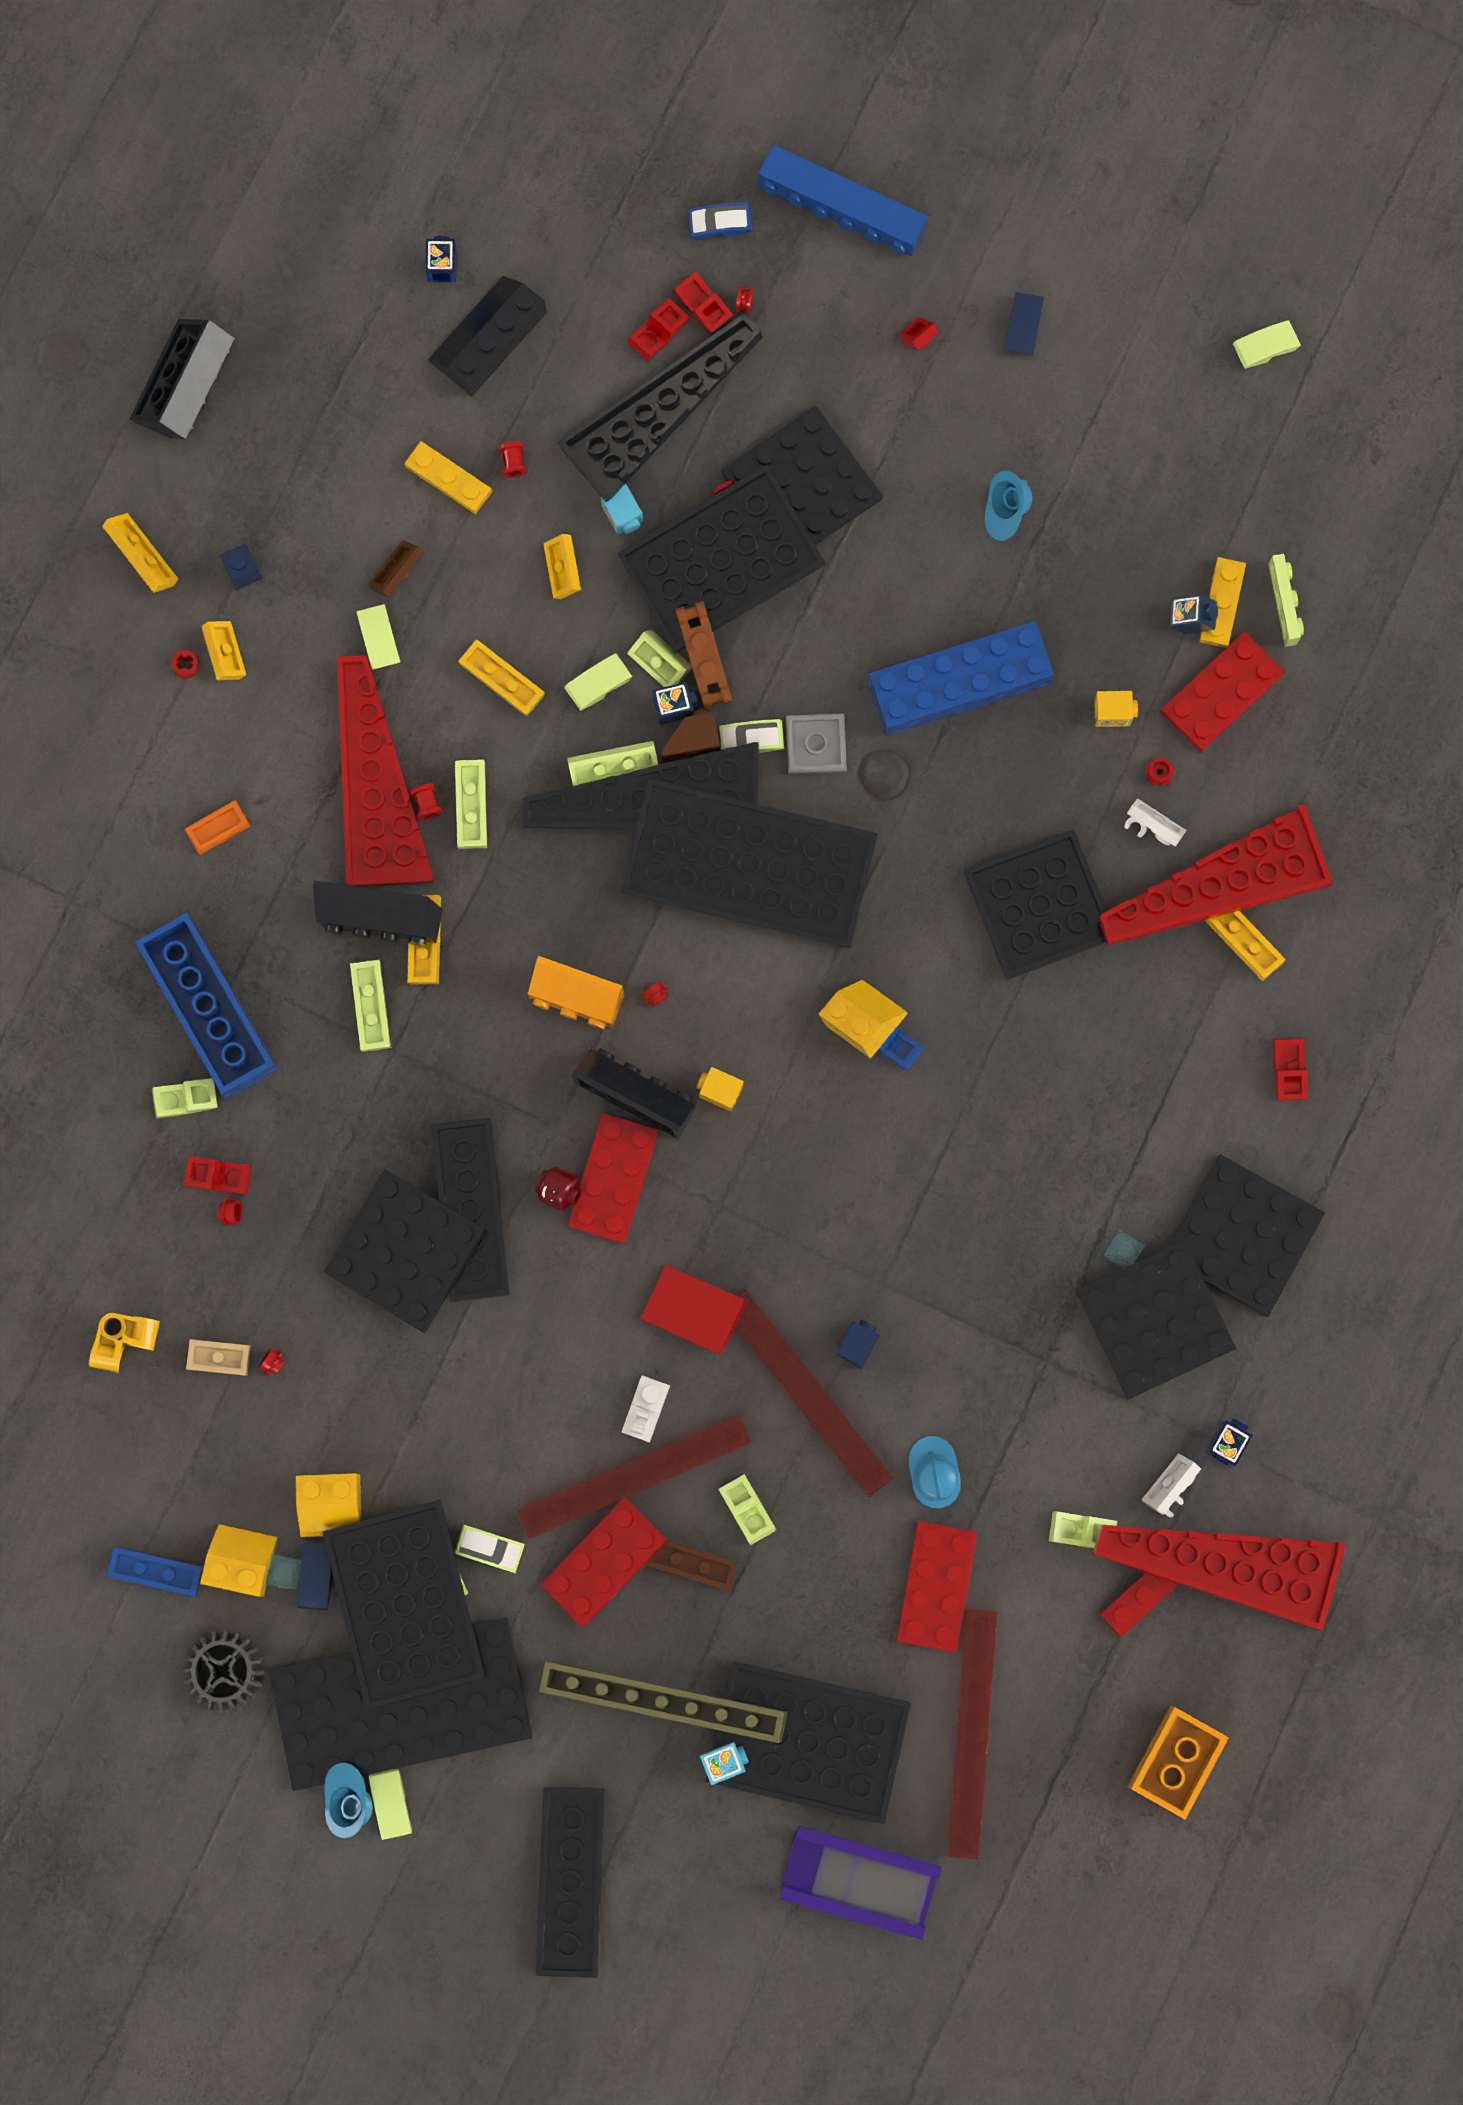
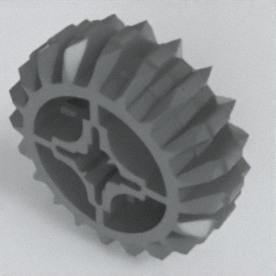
M224 1629L221 1639H219L217 1631H211V1642L203 1635L199 1637L202 1648L197 1644L190 1646L196 1655H185L184 1659L192 1662V1666L182 1667V1672H191V1678H185L183 1684H194V1687L189 1689L187 1693L189 1696H192L199 1692L200 1695L195 1701L197 1705L202 1704L207 1699L206 1710H212L215 1703H217L218 1713H223L227 1703L231 1712L236 1711V1700L244 1707L248 1704L244 1696L245 1694L250 1698L257 1696L256 1692L251 1689V1686L262 1687L263 1683L255 1680V1675H265V1670H256L255 1664L263 1663L264 1658H253L252 1655L259 1651V1647L255 1646L248 1650L247 1647L252 1640L247 1637L240 1643L241 1632L236 1631L232 1639H230L229 1630ZM219 1645L235 1648L224 1660L208 1653L212 1648ZM241 1656L244 1657L247 1665L245 1682L236 1671V1665ZM202 1660L211 1672L206 1686H204L200 1677ZM229 1663L230 1669L227 1671H230V1678L223 1676L217 1679L219 1677L217 1672L220 1671H217L218 1666L216 1664L223 1666ZM223 1682L239 1689L238 1692L228 1697L212 1693Z

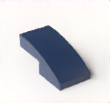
M1019 292L1015 293L1005 350L1033 355L1044 297Z
M304 1543L297 1608L328 1611L332 1568L326 1544Z

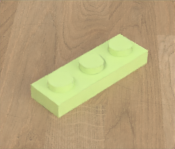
M1284 554L1273 555L1268 565L1285 647L1297 645L1301 635L1304 634L1302 619L1297 618L1295 607H1298V597L1296 590H1291L1292 567L1290 562L1286 563Z
M654 741L567 758L573 786L658 765Z
M485 760L455 761L458 849L487 848Z
M380 960L351 963V977L361 1052L391 1048L381 962Z

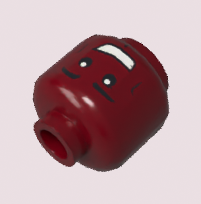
M552 1167L548 1171L544 1170L535 1185L538 1199L542 1203L560 1211L567 1209L570 1205H576L582 1190L578 1188L579 1181L574 1174L558 1167Z

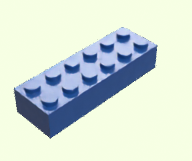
M1034 621L869 673L868 685L885 735L888 736L1050 685L1054 678V672L1037 623Z
M187 913L135 942L220 1093L226 1099L278 1070L199 930Z

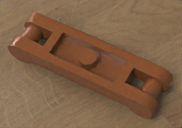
M704 601L696 602L695 606L684 609V606L676 608V614L704 709L713 708V704L724 702V704L733 702ZM699 617L701 625L690 628L688 620ZM718 682L720 690L709 693L707 685Z

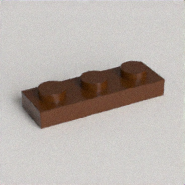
M668 1541L651 1558L646 1566L729 1591L738 1562Z

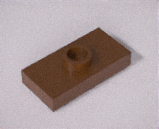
M404 540L401 541L368 586L373 591L390 597L398 585L408 577L411 568L424 552L414 544Z

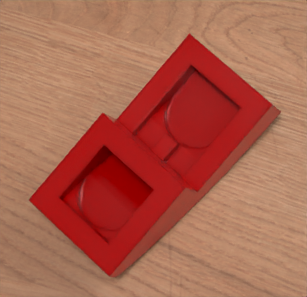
M696 271L672 290L687 310L709 333H713L733 316L717 293L713 294Z
M668 299L650 314L649 320L629 337L627 343L649 362L684 327L690 317L672 300Z
M1304 1038L1273 1039L1277 1100L1308 1099Z
M188 1156L183 1186L247 1195L252 1166Z

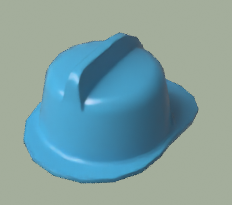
M1001 471L995 474L989 488L984 522L989 535L998 541H1005L1016 533L1022 515L1028 512L1032 504V492L1027 485V480L1019 479L1011 471Z
M927 1436L919 1439L912 1446L909 1453V1468L915 1495L923 1505L930 1508L949 1506L957 1499L961 1488L958 1463L953 1447L946 1440L938 1436Z
M335 1764L325 1778L326 1823L329 1830L335 1836L349 1838L357 1834L362 1826L368 1822L372 1815L373 1802L369 1793L366 1792L364 1779L359 1770L352 1764Z

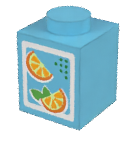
M626 484L609 501L605 502L600 497L601 506L618 535L623 532L625 534L632 533L641 526L643 513Z
M734 1741L700 1755L711 1785L746 1772L744 1764L749 1763L743 1746L736 1747Z

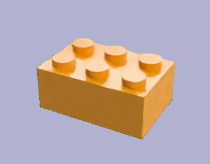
M1170 1706L1127 1787L1186 1820L1229 1737L1176 1707Z

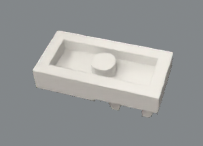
M1138 798L1127 812L1130 817L1124 826L1128 829L1133 822H1138L1141 825L1138 837H1142L1150 828L1160 842L1166 845L1172 844L1175 847L1187 831Z
M641 1376L622 1433L650 1443L670 1385Z
M1178 1453L1143 1497L1142 1501L1161 1515L1165 1514L1168 1517H1173L1174 1514L1169 1510V1507L1174 1501L1180 1505L1184 1503L1179 1495L1192 1484L1201 1468Z

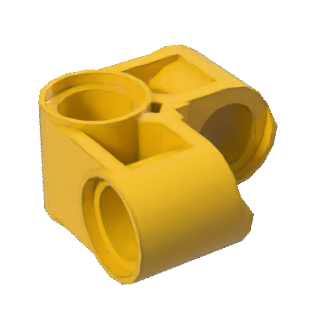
M117 1313L106 1314L99 1322L96 1339L90 1354L89 1367L119 1373L122 1352L126 1344L127 1346L153 1351L160 1321ZM118 1319L122 1325L121 1331L117 1335H109L107 1332L108 1323L111 1320Z

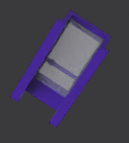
M799 1826L796 1831L779 1899L923 1940L927 1912L936 1879H939L942 1867Z

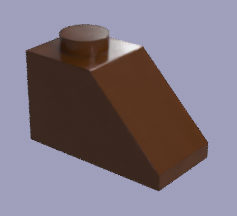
M698 710L690 713L689 717H685L661 750L663 763L720 751L714 712L707 713V710Z

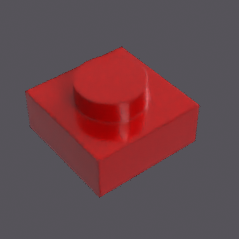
M918 316L898 336L903 344L919 351L928 345L939 331L934 323Z

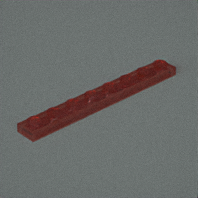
M745 1289L736 1296L747 1302L735 1327L868 1497H871L890 1482L893 1477Z
M739 1415L518 1510V1514L528 1538L531 1539L622 1500L624 1497L631 1496L751 1444V1440Z
M966 1609L948 1857L979 1860L998 1613L993 1611Z

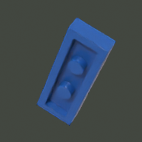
M114 1547L106 1577L197 1597L204 1567Z

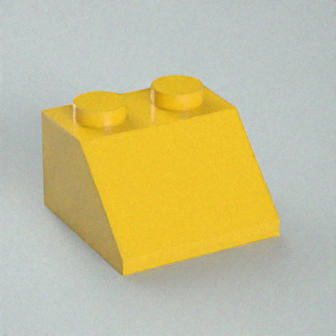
M860 980L837 991L821 1010L819 1016L826 1027L871 1059L908 1013L864 980Z
M360 1474L296 1476V1508L301 1537H324L323 1531L361 1521Z
M219 1524L206 1556L200 1584L264 1597L278 1537Z

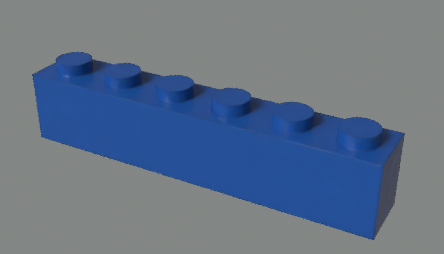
M775 145L772 146L758 173V185L766 193L785 197L790 204L796 207L804 206L811 209L816 216L822 219L830 218L848 231H853L854 229L864 234L866 239L874 243L880 241L900 255L905 253L910 256L913 255L927 226V215Z

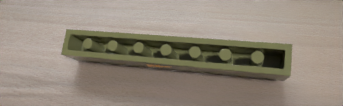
M545 1661L539 1692L776 1743L782 1742L788 1713L778 1709L551 1661Z

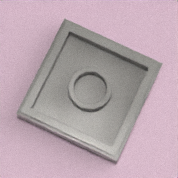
M844 713L786 716L788 775L847 773Z

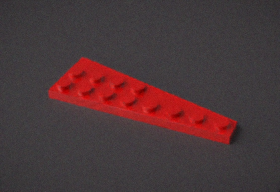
M366 655L337 657L346 885L371 887L434 883L432 869Z
M1304 804L1283 817L1280 816L1274 819L1272 823L1263 828L1250 832L1248 836L1233 844L1230 843L1199 860L1195 865L1181 873L1179 871L1159 885L1148 888L1146 892L1131 900L1128 899L1101 914L1098 920L1106 944L1110 946L1327 888L1332 885L1333 881Z
M1101 1525L1092 1555L1322 1631L1346 1544L1340 1542Z

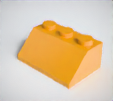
M538 956L528 996L529 999L533 1000L532 1004L545 1010H549L550 1006L561 1010L560 1015L576 1020L579 1016L589 1020L588 1025L604 1030L605 1026L613 1028L624 998V991L622 985Z

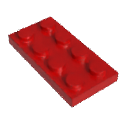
M1244 631L1169 701L1160 712L1201 753L1285 674V671Z
M602 1113L579 1187L582 1190L581 1196L573 1207L568 1228L625 1244L657 1141L658 1129Z
M624 1497L548 1576L541 1586L582 1628H585L669 1540Z
M917 1521L897 1642L957 1653L978 1532Z

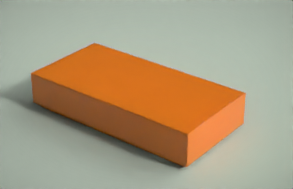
M234 800L184 829L199 855H202L251 826L237 801Z

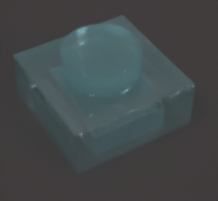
M1119 1230L1103 1256L1120 1267L1125 1268L1135 1263L1145 1245Z
M272 1554L266 1584L297 1591L301 1560Z

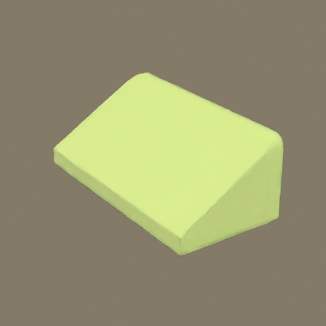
M651 629L643 632L627 653L663 687L678 684L692 669L690 663L679 653L675 654L672 647Z

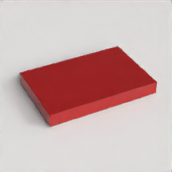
M665 1265L640 1319L722 1356L747 1301Z

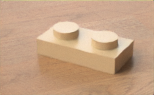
M190 1339L186 1369L247 1376L251 1346Z

